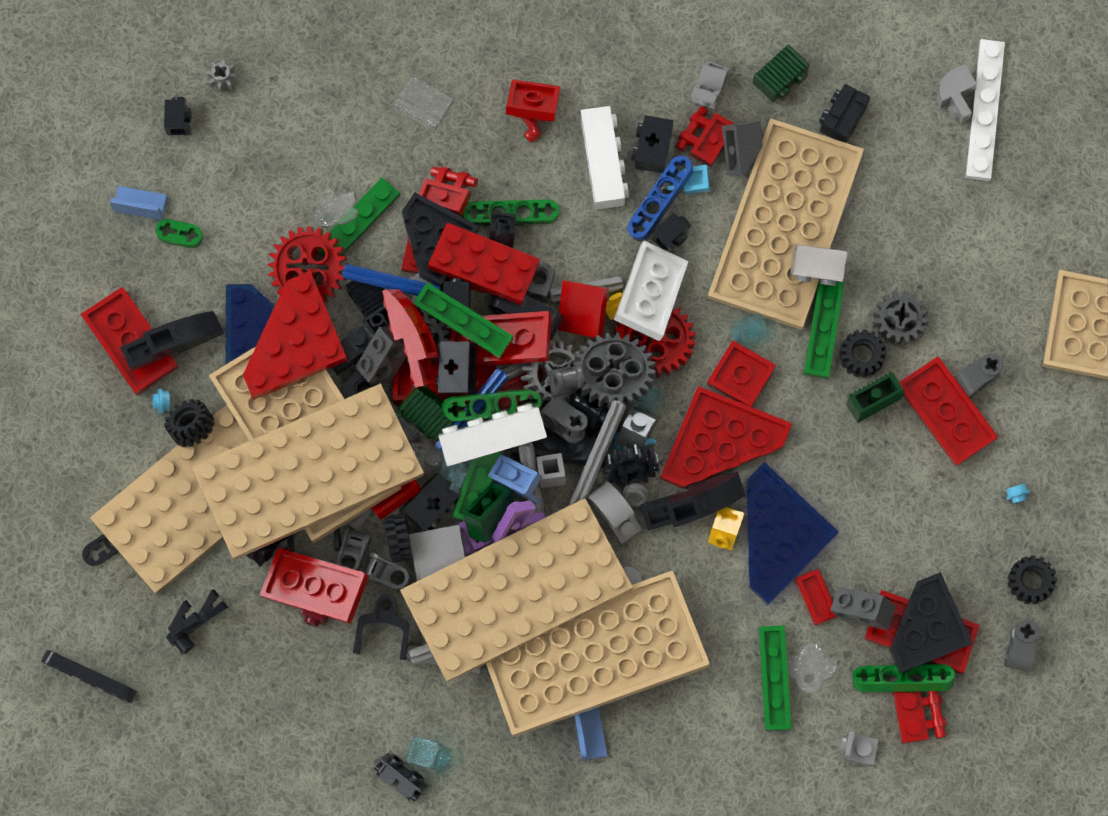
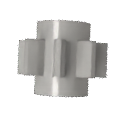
M224 60L217 64L212 62L211 71H206L207 78L210 79V87L212 88L216 85L219 92H222L223 88L227 87L232 90V81L238 80L237 75L233 73L235 71L234 65L227 66Z

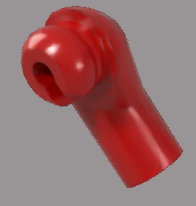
M522 117L521 119L529 128L524 133L526 139L531 143L535 142L537 138L540 139L542 132L537 119Z

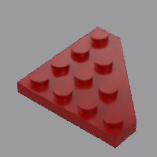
M311 271L287 280L246 366L243 377L253 400L348 361Z
M698 386L660 479L684 489L783 448L792 423Z

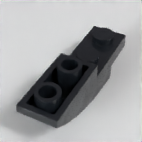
M384 305L361 320L364 326L340 341L348 361L331 367L337 376L359 361L379 327L389 328L390 321Z
M214 311L184 317L142 333L143 337L121 346L120 350L132 372L172 353L177 352L180 354L223 335L224 331Z
M734 472L689 486L690 490L640 504L648 531L672 524L674 528L690 523L740 500L745 496L739 473Z

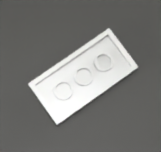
M643 241L638 250L614 320L660 341L664 335L689 261Z

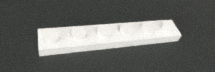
M980 39L975 80L977 86L974 91L965 178L984 181L991 180L1005 42Z

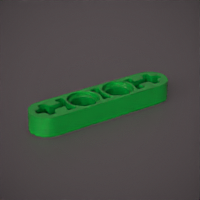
M548 199L473 201L467 204L463 212L464 219L478 226L489 225L491 211L495 208H502L506 213L516 214L515 225L551 224L559 218L558 204ZM534 206H538V211H545L548 206L551 207L552 211H555L551 213V217H546V214L542 212L538 213V218H534ZM526 207L530 210L531 214L527 218H520L516 212L519 208ZM473 208L478 213H485L484 208H488L489 219H485V214H478L476 219H472L471 215L467 213H471Z
M532 389L454 396L447 398L443 402L442 412L451 421L492 418V414L501 412L498 408V401L502 397H509L511 401V406L507 409L508 414L518 412L516 410L517 405L518 407L525 405L524 403L517 404L516 395H518L517 399L520 401L527 400L528 395L535 399L532 407L538 406L539 409L542 405V399ZM479 399L484 400L486 403L485 410L482 413H475L473 411L474 402ZM468 400V415H466L467 411L457 410L454 416L453 413L448 411V408H451L454 402L457 406L463 407L466 406L465 401Z
M944 664L921 665L899 674L896 665L860 666L853 671L852 675L853 687L859 692L946 691L954 686L955 681L954 670ZM917 674L921 675L924 679L920 682H914L910 679V676ZM887 675L896 676L897 680L895 682H887L883 678ZM929 675H931V681H928ZM940 676H945L946 680H941ZM861 677H866L867 681H862Z

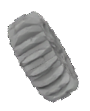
M550 341L549 355L558 356L564 361L558 365L550 360L548 362L527 363L529 366H522L521 371L526 372L527 375L522 376L520 380L528 382V385L524 386L523 389H532L541 396L542 404L545 402L546 406L553 398L552 394L545 391L547 387H550L547 371L573 367L575 354L579 353V351L571 353L572 345H567L564 348L562 341L557 342L556 346L553 341ZM538 365H540L539 369L542 372V379L540 382L538 381L537 377ZM581 389L575 390L573 393L560 395L559 397L571 405V400Z

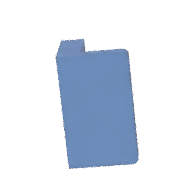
M118 186L116 198H111L110 204L114 212L162 220L168 196Z
M500 454L488 477L498 484L510 488L512 492L539 505L541 500L532 493L541 480L542 475Z
M599 707L575 715L574 720L581 761L606 757L607 751Z

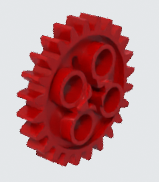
M308 226L306 232L304 228L298 227L297 234L289 230V239L281 236L280 239L283 244L273 245L278 250L277 254H269L275 259L274 262L267 265L274 268V271L268 274V276L276 278L271 285L274 287L280 286L277 294L280 295L287 280L291 279L294 273L301 275L311 271L314 280L317 275L322 273L324 281L317 287L323 302L327 304V295L335 298L336 294L333 290L335 288L343 289L339 281H347L341 275L345 267L342 266V263L348 260L347 257L340 255L345 251V248H336L340 240L336 238L331 240L332 233L326 232L323 235V229L319 227L315 233L312 226ZM296 248H300L301 256L299 259L294 260L293 251ZM320 249H324L325 257L323 260L318 261L317 252ZM310 263L316 266L328 265L329 269L319 270L309 268L307 270H304L301 268H288L287 265H309Z
M680 307L672 310L668 320L669 325L666 326L661 340L653 339L646 350V353L656 351L662 355V357H654L652 355L651 361L655 362L654 370L656 371L657 378L660 377L661 371L670 376L671 368L678 372L680 364L685 366L687 358H691L693 353L691 349H694L695 346L693 339L696 333L690 331L692 330L693 323H686L688 315H679ZM617 321L618 327H615L614 335L618 332L620 339H624L626 335H629V342L631 343L633 342L631 337L638 336L643 340L638 342V347L644 345L647 347L650 336ZM674 334L678 339L671 340L666 335Z

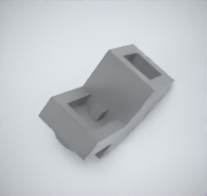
M706 61L703 64L698 82L693 88L691 101L715 109L730 68Z
M966 64L948 72L943 77L937 92L939 109L949 105L948 113L953 120L957 119L959 125L968 122L972 112L966 104L964 97L974 93L977 86Z
M562 453L536 457L537 470L542 475L539 481L540 489L566 485Z
M605 482L588 495L587 498L599 517L606 521L619 543L623 544L642 530L633 515L635 513L630 505L610 483Z

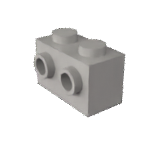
M794 244L790 274L796 275V280L811 282L812 277L821 279L820 284L835 286L836 281L843 282L847 252Z

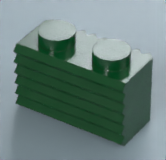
M788 44L755 73L752 83L770 101L775 102L778 98L783 100L790 93V87L794 83L800 84L807 78L809 63Z
M889 372L888 375L885 374L884 377L876 379L875 382L872 381L871 384L863 386L862 389L859 388L853 394L850 393L846 405L856 422L859 423L901 400L905 392L894 373Z
M414 387L401 401L398 409L402 413L404 420L409 423L414 422L415 425L419 426L421 433L429 439L434 438L437 442L439 441V434H443L442 429L450 427L456 422L444 416L442 412L444 400L428 387ZM453 407L448 408V411L453 413V416L456 415V410Z
M494 482L490 483V486H487V489L478 496V499H475V502H472V505L465 509V512H462L469 537L484 543L492 539L493 533L504 516L507 507L515 502L510 488Z

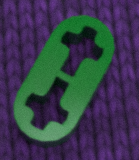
M164 219L156 226L155 232L158 239L167 244L185 248H196L203 241L200 228L194 224ZM170 226L171 230L177 232V234L168 233L167 236H164L161 230ZM191 231H194L197 238H193L191 242H188L186 236L181 235H189Z

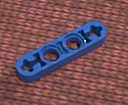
M677 156L671 160L629 221L627 230L634 240L644 241L652 234L692 176L693 166L687 157ZM685 163L687 170L685 172L681 170L678 173L676 166H682ZM676 175L678 180H680L679 182L674 179ZM669 182L674 185L673 191L670 194H663L661 192L662 185ZM651 203H658L660 205V210L656 214L651 215L647 213V207ZM644 215L648 220H651V223H649L647 220L644 222V219L641 216ZM643 224L644 232L639 231L635 234L636 230L634 227L636 225L640 227Z

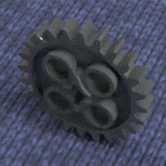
M618 332L615 338H611L609 333H606L605 339L596 335L595 343L588 339L587 346H580V352L575 354V362H573V366L578 365L583 373L584 386L581 395L590 394V403L598 399L599 407L606 402L609 409L614 400L622 403L626 402L630 407L632 406L633 399L641 402L642 395H648L649 388L653 387V379H655V362L651 361L652 353H646V345L638 347V339L632 343L629 342V335H626L624 339H620ZM597 367L600 368V370H594L592 368ZM628 371H633V372H636V373H635V374H631V373H628Z

